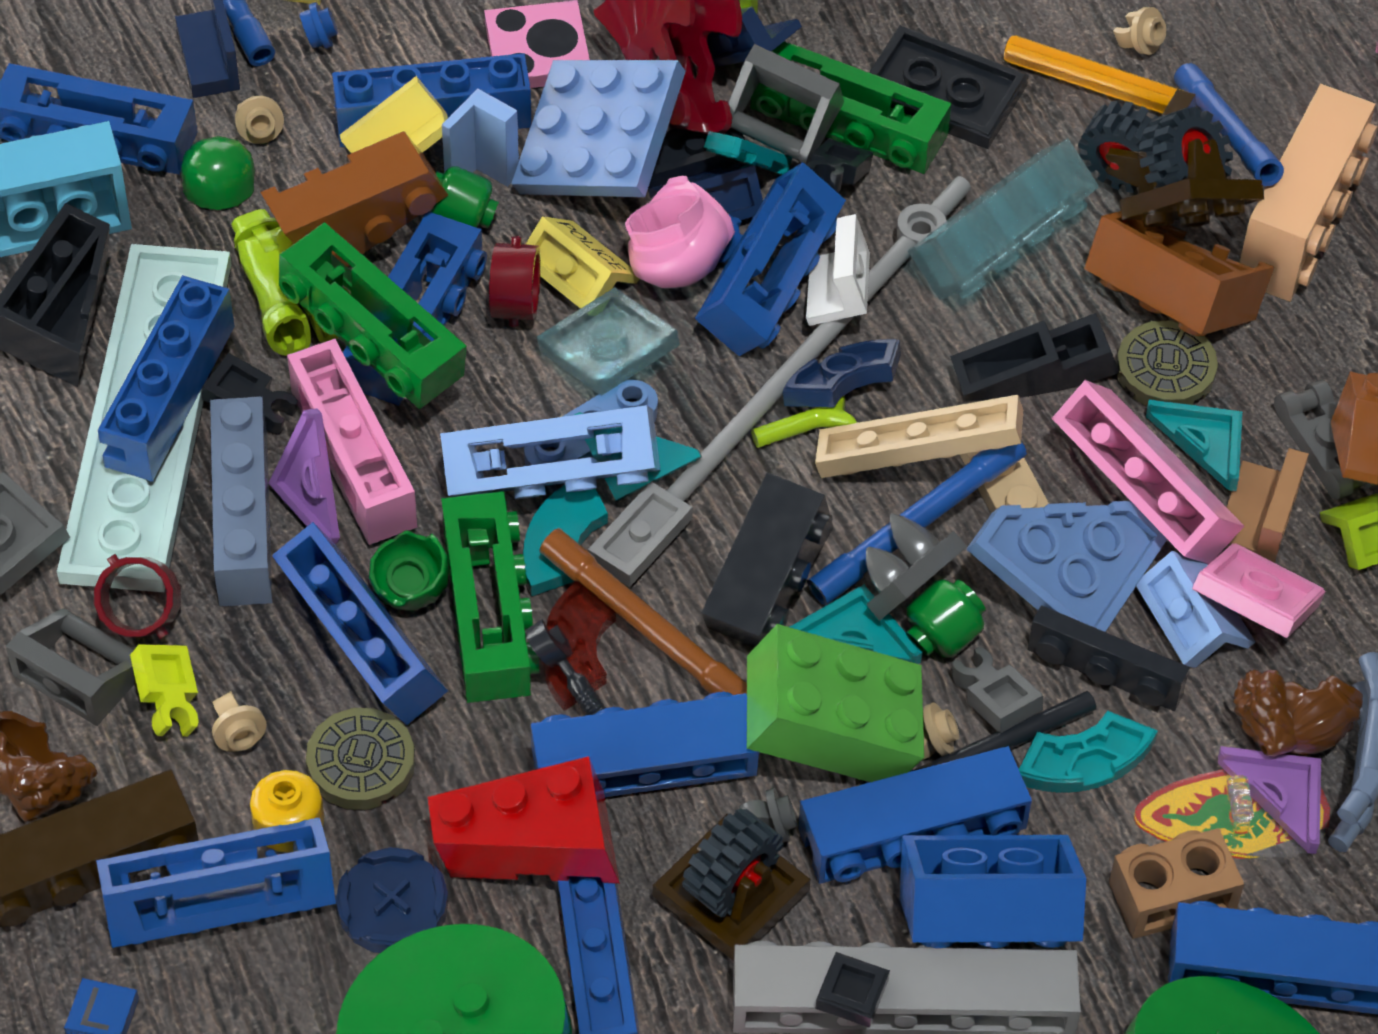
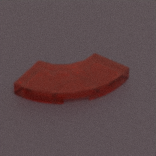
M574 582L561 595L552 608L547 619V628L550 630L558 625L563 631L572 648V655L567 660L575 672L585 675L591 687L596 691L607 684V673L597 658V646L602 634L616 621V612L580 582ZM543 662L544 675L550 692L563 711H566L577 703L567 689V677L559 666L551 668Z

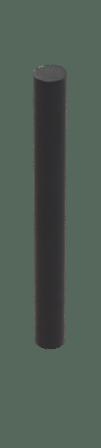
M1085 691L1029 717L1002 733L997 731L912 771L1007 746L1012 749L1034 739L1037 732L1047 733L1095 711L1097 708L1095 699L1089 691Z

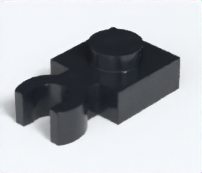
M828 139L811 154V160L807 166L836 192H839L841 186L854 185L870 171L874 152Z
M231 353L226 355L202 386L201 390L202 400L209 404L210 400L262 397L266 429L274 434L281 433L285 419L273 411L282 410L288 415L293 416L298 405V400L292 394L285 391L272 392L269 390L272 382L271 376Z

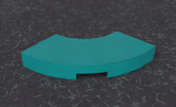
M563 485L544 501L533 516L526 532L523 549L527 587L531 596L574 582V580L543 556L539 550L545 538L557 528L562 529L581 545L591 532L608 523V512L596 489L566 492V487Z
M1107 711L1095 726L1079 734L1055 736L1037 732L1019 771L1026 787L1035 790L1071 793L1099 788L1116 781L1133 770L1151 750L1156 741L1158 730Z

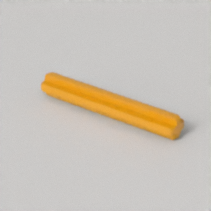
M1017 35L1009 38L1004 49L1003 59L1007 63L1125 102H1132L1134 105L1143 106L1163 114L1177 88Z

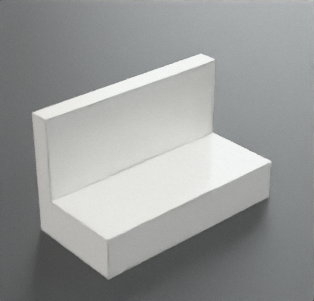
M856 214L837 218L835 252L820 255L817 265L809 273L806 312L809 326L867 314L870 252Z

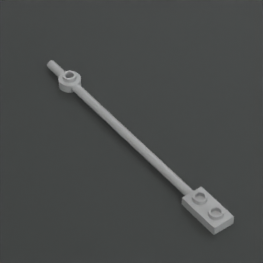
M957 176L931 205L913 204L902 210L897 222V241L869 271L868 301L912 253H932L943 245L947 228L946 216L971 190V185L965 178ZM853 317L821 323L701 452L702 458L691 463L667 490L651 481L588 548V552L595 557L597 563L620 582L630 587L692 520L693 507L684 501L783 395V389L791 376L809 361L816 359Z

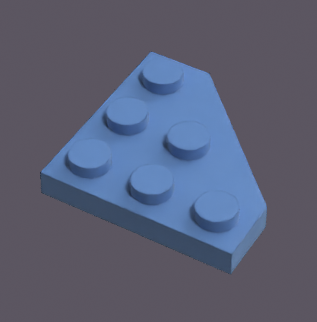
M1113 501L1109 505L1086 506V502L1047 504L1045 507L1040 508L1002 505L991 513L966 550L1037 610L1042 605L1106 632L1167 538L1131 501Z

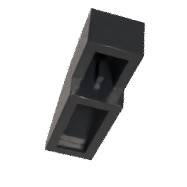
M1097 313L1052 330L1048 329L1045 320L950 356L966 401H985L1019 395V398L1057 392L1080 386L1084 380L1093 382L1119 373Z

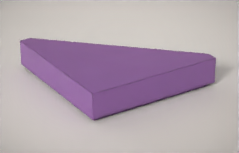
M318 408L303 411L268 484L306 527L314 522L336 544L340 534L322 413Z
M1221 746L1218 754V764L1307 853L1316 854L1320 844L1321 758L1288 754L1270 757L1264 755L1262 751Z

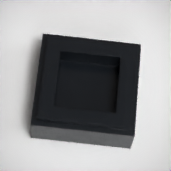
M835 952L816 999L815 1009L870 1028L889 981L890 970Z

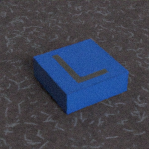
M82 978L64 1027L65 1033L127 1034L139 1001L137 990Z

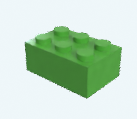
M777 624L747 655V749L868 782L908 773L924 759L922 665Z

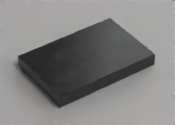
M899 25L869 72L952 103L948 134L985 149H989L1023 94L1029 77L1028 74ZM893 98L891 104L893 109L897 104L902 105L904 113L914 116L920 109Z

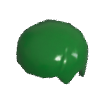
M216 136L202 139L192 144L189 150H186L182 160L181 176L183 192L189 201L201 208L222 210L236 207L251 197L254 192V161L251 153L238 140Z
M405 530L394 539L381 544L370 559L369 582L378 598L384 604L398 610L416 611L434 604L446 589L450 569L449 560L444 548L435 535L422 536Z

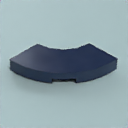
M880 339L854 343L840 347L838 349L839 353L827 356L819 364L816 359L809 361L797 370L786 383L783 389L784 406L835 407L842 396L855 388L872 383L892 382L901 357L900 340Z

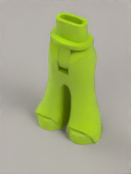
M258 209L235 218L231 224L235 232L234 246L238 251L244 272L256 294L261 310L263 333L272 350L280 355L287 356L309 348L311 333L307 317L321 343L338 339L335 334L330 335L322 330L315 317L301 305L302 311L297 304L288 300L279 286V254L291 247L293 243L284 234L277 220L270 217L265 209Z

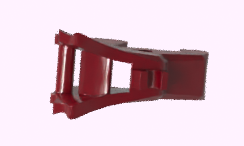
M605 0L602 5L594 9V16L606 27L619 44L626 60H657L659 56V60H678L686 70L670 118L669 125L671 128L707 135L709 131L724 134L730 129L732 114L729 103L725 100H719L716 103L714 98L712 79L715 66L707 45V37L711 32L723 33L732 37L740 35L742 11L739 0ZM694 63L698 67V74L695 79L693 76Z

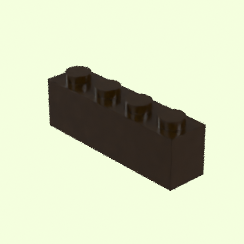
M172 769L0 834V927L19 925L35 913L56 905H70L80 900L84 894L101 888L96 860L199 841L194 817ZM146 870L130 872V878L133 879L138 873Z

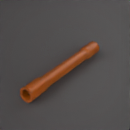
M555 529L545 538L539 550L543 556L572 580L584 585L698 680L705 691L709 694L716 692H729L733 695L747 693V683L725 664L714 660L597 563L591 553L562 529Z

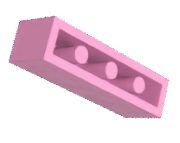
M1084 380L1052 417V420L1184 557L1210 564L1244 527L1223 503L1111 389Z

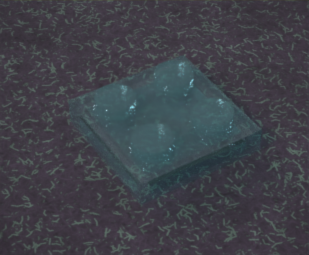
M615 287L537 336L539 350L543 355L601 396L680 346L677 329Z

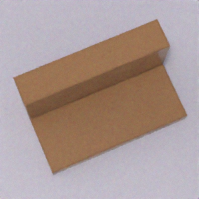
M1289 448L1281 471L1242 461L1237 491H1232L1227 509L1244 527L1225 548H1228L1232 543H1236L1275 563L1301 485L1308 453Z

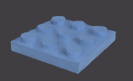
M553 60L511 185L519 194L645 197L686 70L678 60Z

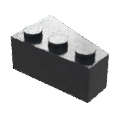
M67 203L64 204L0 294V350L78 387L108 260L109 223Z
M769 472L766 473L701 612L707 628L756 647L777 624L786 626L789 617V607L796 594L804 587L811 567L834 528L832 524L833 516L830 515L824 494Z

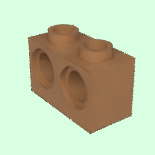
M1220 828L1202 833L1198 830H1190L1164 843L1152 846L1136 844L1128 847L1120 854L1115 855L1109 879V885L1132 939L1171 929L1178 902L1190 904L1196 901H1208L1222 908L1237 909L1244 887V882ZM1190 869H1202L1210 875H1198ZM1148 882L1155 885L1158 889H1146L1138 883Z

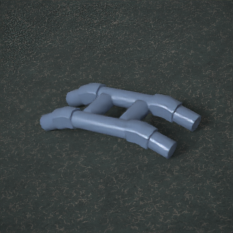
M1376 652L1366 653L1358 659L1365 681L1351 685L1363 694V705L1360 709V719L1357 721L1359 725L1358 744L1351 792L1337 811L1341 821L1328 839L1331 847L1339 852H1346L1355 838L1362 834L1373 817L1374 802L1378 797V653Z

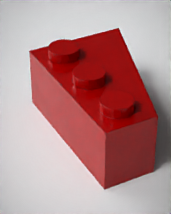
M589 756L427 797L433 842L450 877L518 880L519 874L549 875L551 881H569L570 876L600 877L603 883L620 884L604 791Z

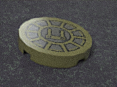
M1151 321L1135 327L1122 339L1116 359V365L1119 373H1117L1118 381L1124 389L1126 385L1134 393V399L1148 406L1149 400L1194 405L1195 400L1203 395L1205 398L1211 392L1218 369L1216 351L1206 336H1195L1186 333L1178 327V322Z
M351 708L331 715L316 727L307 743V772L309 777L317 784L321 796L327 802L345 809L369 810L382 806V801L389 799L393 795L395 799L405 791L414 775L415 746L408 729L393 715L375 708Z

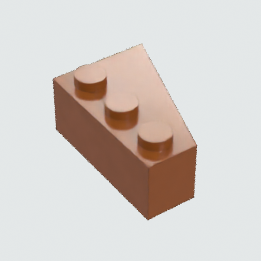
M405 131L347 155L349 163L324 174L321 173L319 168L304 173L305 182L280 193L275 186L260 192L282 231L293 244L325 222L361 254H364L378 243L388 240L394 232L417 216L427 213L436 203L448 196L447 191L428 160ZM332 250V254L348 267L349 264Z
M1121 211L1101 216L1084 269L1101 278L1100 283L1104 287L1118 292H1126L1138 299L1139 305L1145 310L1167 315L1179 322L1178 327L1181 330L1195 336H1205L1211 332L1256 320L1274 266L1262 261L1254 268L1228 259L1231 249L1215 244L1213 251H1208L1185 241L1187 232L1171 225L1144 227L1143 220H1122Z

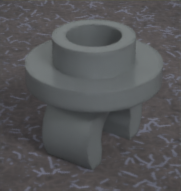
M771 788L766 790L767 802L753 800L739 806V809H748L780 834L783 838L782 843L790 841L789 829L797 827V820L788 795L779 798L776 789Z

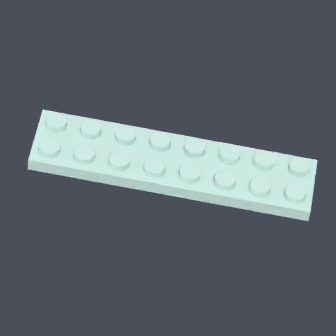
M131 244L66 529L70 538L63 543L57 575L59 584L95 587L102 571L110 566L107 559L114 554L119 559L125 557H150L164 563L168 568L170 567L204 401L202 400L201 391L153 481L106 468L102 455L107 445L100 443L98 428L181 276L184 275L227 288L231 269L230 252ZM134 564L124 568L114 578L110 587L153 592L165 591L162 578L153 569L142 564Z

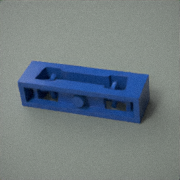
M11 63L8 64L0 80V139H5L9 142L109 121L121 163L144 167L151 171H164L180 175L186 150L190 149L198 133L194 102L191 99ZM29 83L57 88L60 99L50 97L51 92L43 90L42 95L30 93ZM135 104L161 109L162 112L158 118L148 117L146 110L142 109L138 110L137 114H135Z
M803 162L775 179L695 319L738 356L757 346L760 349L768 346L780 331L781 326L777 322L782 313L787 311L796 302L801 293L797 288L801 279L808 275L817 265L820 259V255L817 253L820 245L836 231V217L846 200ZM798 230L792 241L781 247L761 284L759 285L754 281L750 286L746 287L751 278L762 273L783 234L788 237L791 233Z
M428 211L388 278L417 301L422 292L421 279L427 271L426 282L430 284L418 304L445 326L451 315L457 316L462 310L466 299V289L471 280H478L485 269L487 252L482 251V229ZM413 323L429 340L434 341L417 323ZM392 337V339L400 345V343ZM346 346L343 354L363 393L399 406L403 398L397 396L389 388L385 378L370 365H362L353 356L350 348Z
M320 817L288 825L272 826L96 860L112 948L130 944H142L150 940L185 933H198L206 929L241 922H253L261 918L297 911H309L317 907L336 904L330 852ZM293 841V852L277 855L274 849L265 852L266 858H258L257 847ZM166 865L168 877L161 878L159 872L151 873L150 880L135 883L131 881L130 872Z

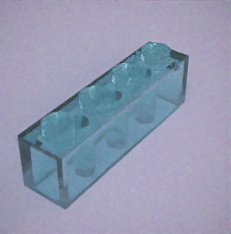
M1069 138L1041 149L907 251L939 300L955 294H959L961 299H964L986 285L987 282L983 276L992 269L998 273L1020 259L1021 256L1017 250L1028 243L1029 247L1049 237L1054 232L1051 224L1061 217L1063 221H1066L1088 206L1084 199L1098 189L1099 186Z

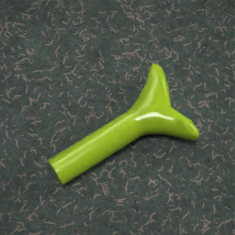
M844 395L835 407H815L811 410L751 429V434L756 447L759 448L816 428H832L854 424L857 421L851 414L844 411Z

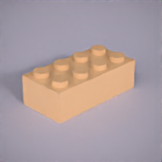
M1320 83L1280 159L1284 168L1282 178L1276 184L1266 186L1264 200L1258 201L1249 219L1240 263L1251 268L1257 267L1260 261L1274 266L1265 293L1291 302L1300 284L1306 287L1310 284L1318 264V259L1314 258V255L1317 254L1318 250L1326 252L1336 227L1331 222L1335 217L1341 219L1344 217L1353 191L1348 189L1352 184L1360 185L1368 167L1369 158L1362 155L1369 152L1378 130V126L1371 124L1375 103Z

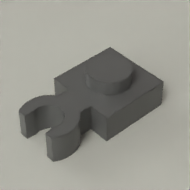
M977 647L974 649V665L976 668L966 667L958 659L952 661L953 681L959 687L967 689V703L1000 734L1043 710V694L1010 664L997 671L993 667L991 654L984 648Z

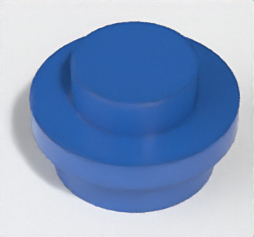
M317 2L309 4L308 10L300 12V19L313 49L322 45L325 49L333 47L331 37L338 35V30L330 9L325 8L321 10Z

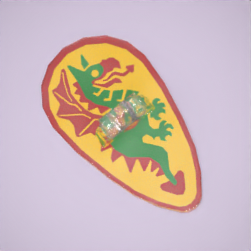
M1224 769L1173 782L1149 795L1137 805L1134 812L1135 823L1140 829L1165 842L1171 841L1177 835L1186 831L1198 830L1202 833L1220 828L1232 858L1283 862L1301 858L1308 854L1251 797L1248 778L1243 775L1231 777ZM1322 789L1320 799V843L1328 831L1330 821V806Z

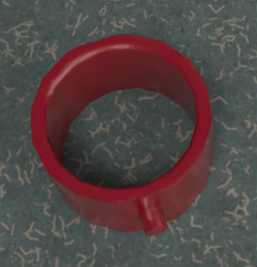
M512 236L511 244L496 243L494 245L490 268L489 307L491 318L509 319V326L511 327L519 326V320H534L536 318L540 293L541 257L539 245L521 244L522 237Z
M116 554L110 556L107 559L110 566L102 571L94 588V606L100 620L111 631L126 637H142L157 634L159 639L167 636L169 633L165 627L173 622L181 605V588L175 574L164 563L150 557H125L119 559ZM134 564H142L153 569L162 578L167 590V604L162 616L153 625L144 629H134L124 625L114 615L109 604V590L114 578L124 568Z

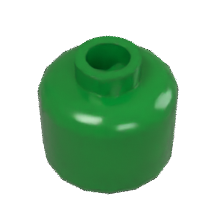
M457 166L449 167L444 174L436 172L448 196L436 203L429 212L476 228L481 226L488 229L499 204L498 201L490 198L493 190L491 181Z
M957 579L952 583L947 580H937L907 607V619L912 628L906 634L925 656H929L934 651L944 658H953L984 630L982 614L986 611V608L976 593L963 581Z

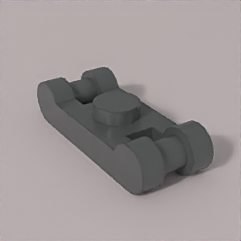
M1321 379L1306 385L1305 391L1299 393L1290 390L1275 396L1274 406L1279 419L1301 452L1309 454L1308 463L1333 499L1339 500L1350 496L1354 488L1362 485L1365 488L1377 486L1376 484L1342 477L1330 424L1337 405L1334 402L1332 390L1325 380ZM1312 409L1316 418L1308 420L1303 412Z

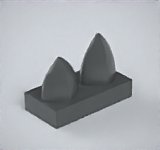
M893 513L890 515L892 534L899 552L906 563L886 550L875 547L866 548L867 569L872 583L879 592L866 605L879 620L883 619L967 547L955 531L951 532L940 542L930 531L915 521Z

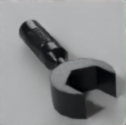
M543 619L525 630L528 642L537 656L551 668L560 667L567 677V689L578 705H580V708L583 709L586 716L594 715L606 708L585 675L575 672L567 660L572 655V648L558 625L548 630Z

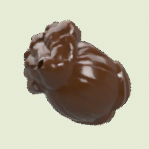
M1252 669L1246 673L1244 679L1241 678L1238 681L1233 701L1235 704L1234 712L1241 717V728L1259 744L1264 755L1275 757L1291 753L1304 756L1320 753L1333 747L1345 737L1347 732L1353 729L1355 722L1361 716L1360 709L1363 705V694L1334 675L1321 681L1317 688L1307 689L1294 681L1284 682L1283 677L1277 670H1267L1261 673L1259 670Z
M0 711V793L9 798L20 818L25 822L33 821L57 806L76 802L85 793V788L92 784L93 779L97 776L98 772L95 765L89 762L84 755L79 754L68 757L65 752L51 751L48 743L49 735L46 732V723L35 722L13 711Z

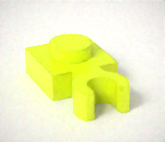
M139 644L130 654L140 702L155 703L157 711L153 714L151 720L155 734L157 736H164L172 727L171 718L179 723L182 736L188 737L198 726V714L190 704L191 700L198 694L187 646Z

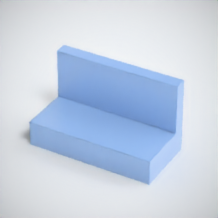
M477 89L442 124L444 173L452 166L460 167L472 173L477 169L508 187L512 183L519 162L517 110Z
M1171 551L1142 576L1136 587L1182 663L1196 668L1225 642L1247 649L1251 647L1255 640L1237 612L1192 589L1199 572L1207 566V563L1186 558L1181 553Z

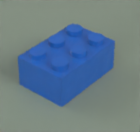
M902 835L900 901L912 943L921 942V944L931 948H946L952 946L954 942H977L985 947L1001 948L1008 946L1010 942H1034L1039 946L1054 948L1061 947L1067 942L1083 941L1086 875L1069 835Z

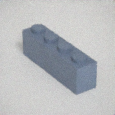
M248 397L210 400L213 554L219 607L273 603L268 447L263 398Z

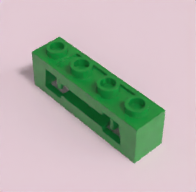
M786 41L771 51L792 62L795 61L820 70V75L840 84L844 104L825 137L874 152V156L893 162L899 167L909 168L925 175L948 136L952 103ZM759 83L751 97V109L759 111L768 117L777 118L796 125L807 131L816 112V109ZM893 98L920 109L914 116L904 113L902 105L897 104L893 109L891 104Z
M325 222L279 254V286L286 298L295 304L300 303L315 317L322 330L330 335L335 334L341 339L362 365H370L385 378L387 385L397 396L401 398L406 397L417 408L421 409L464 376L467 345ZM332 250L348 263L352 269L350 270L332 254ZM343 286H345L351 293L349 294L347 291H345ZM413 323H417L434 341L429 340ZM392 337H393L394 339H396V340L401 344V346H400L399 344H397V343L392 339Z
M504 491L441 498L444 538L450 565L449 575L467 703L531 696L530 675L540 674L539 657L529 642L526 643L525 630L533 625L530 597L520 598L518 586L527 585L523 554L513 555L512 543L520 542L517 511L507 512ZM489 548H493L494 579L501 627L482 629L483 649L476 650V648H481L472 566L490 564Z

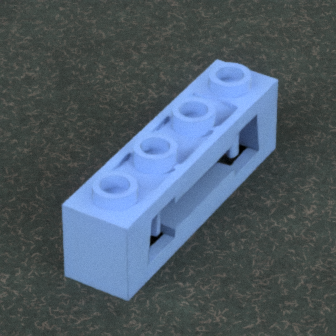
M647 405L440 433L448 496L451 497L514 490L515 499H524L546 495L545 486L565 483L566 492L596 489V479L617 476L618 485L648 482V472L660 471L653 409ZM622 427V433L596 435L598 454L607 456L614 453H622L621 460L598 463L596 459L589 457L508 468L507 475L484 478L483 471L506 469L504 450L491 449L490 451L477 452L476 446L504 443V446L514 449L594 438V430Z

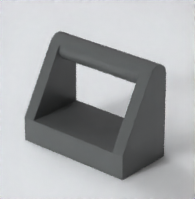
M754 44L744 61L729 100L732 114L730 128L807 165L811 160V154L819 148L844 104L840 84ZM759 83L816 109L804 142L742 113Z
M65 608L20 630L6 645L13 676L96 726L101 723L136 683L130 654L134 649ZM65 633L117 665L95 677L53 652L50 648Z

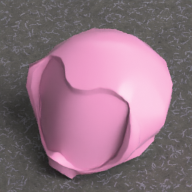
M687 176L668 179L666 185L657 192L654 198L631 214L625 222L630 236L628 255L634 275L660 288L687 287L704 278L716 268L726 246L735 234L729 214L702 187L695 183H690Z

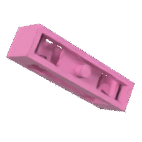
M336 339L287 355L291 393L298 400V406L302 413L304 410L318 408L322 413L330 469L368 544L371 545L398 535L405 530L417 528L415 491Z

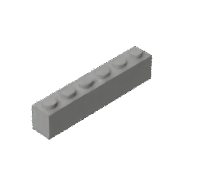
M754 941L748 945H735L733 1033L1076 1034L1080 1017L1077 950H1061L1058 947L1050 948L1036 946L1030 950L1004 949L1003 947L990 948L982 945L974 949L931 948L925 945L917 948L891 947L879 942L867 943L861 947H843L821 941L811 942L804 946H781L770 941ZM835 952L890 970L889 981L870 1028L815 1009L816 999Z

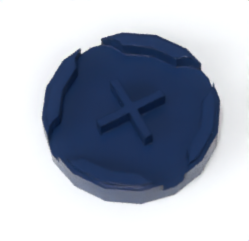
M393 847L372 851L359 858L358 864L352 867L349 872L346 870L339 880L336 895V906L341 927L354 943L373 953H381L389 946L417 932L442 926L446 920L449 903L444 876L436 865L434 868L431 863L424 860L423 855L413 850Z

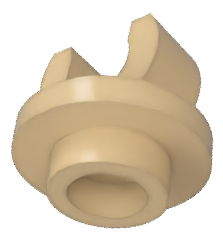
M1143 7L1136 12H1129L1125 16L1129 27H1117L1113 30L1118 45L1121 48L1134 47L1140 54L1151 55L1155 53L1166 37V24L1161 13L1154 7Z
M253 96L237 105L235 125L241 137L246 141L254 144H264L272 141L280 134L284 124V116L280 106L273 99L266 96Z
M232 691L212 702L219 715L212 727V736L219 748L230 752L242 751L251 748L262 738L267 724L262 712L258 708L249 705L239 706Z
M934 702L925 705L923 708L924 759L929 758L936 751L941 756L948 755L954 751V741L959 739L957 723L948 709L942 711Z

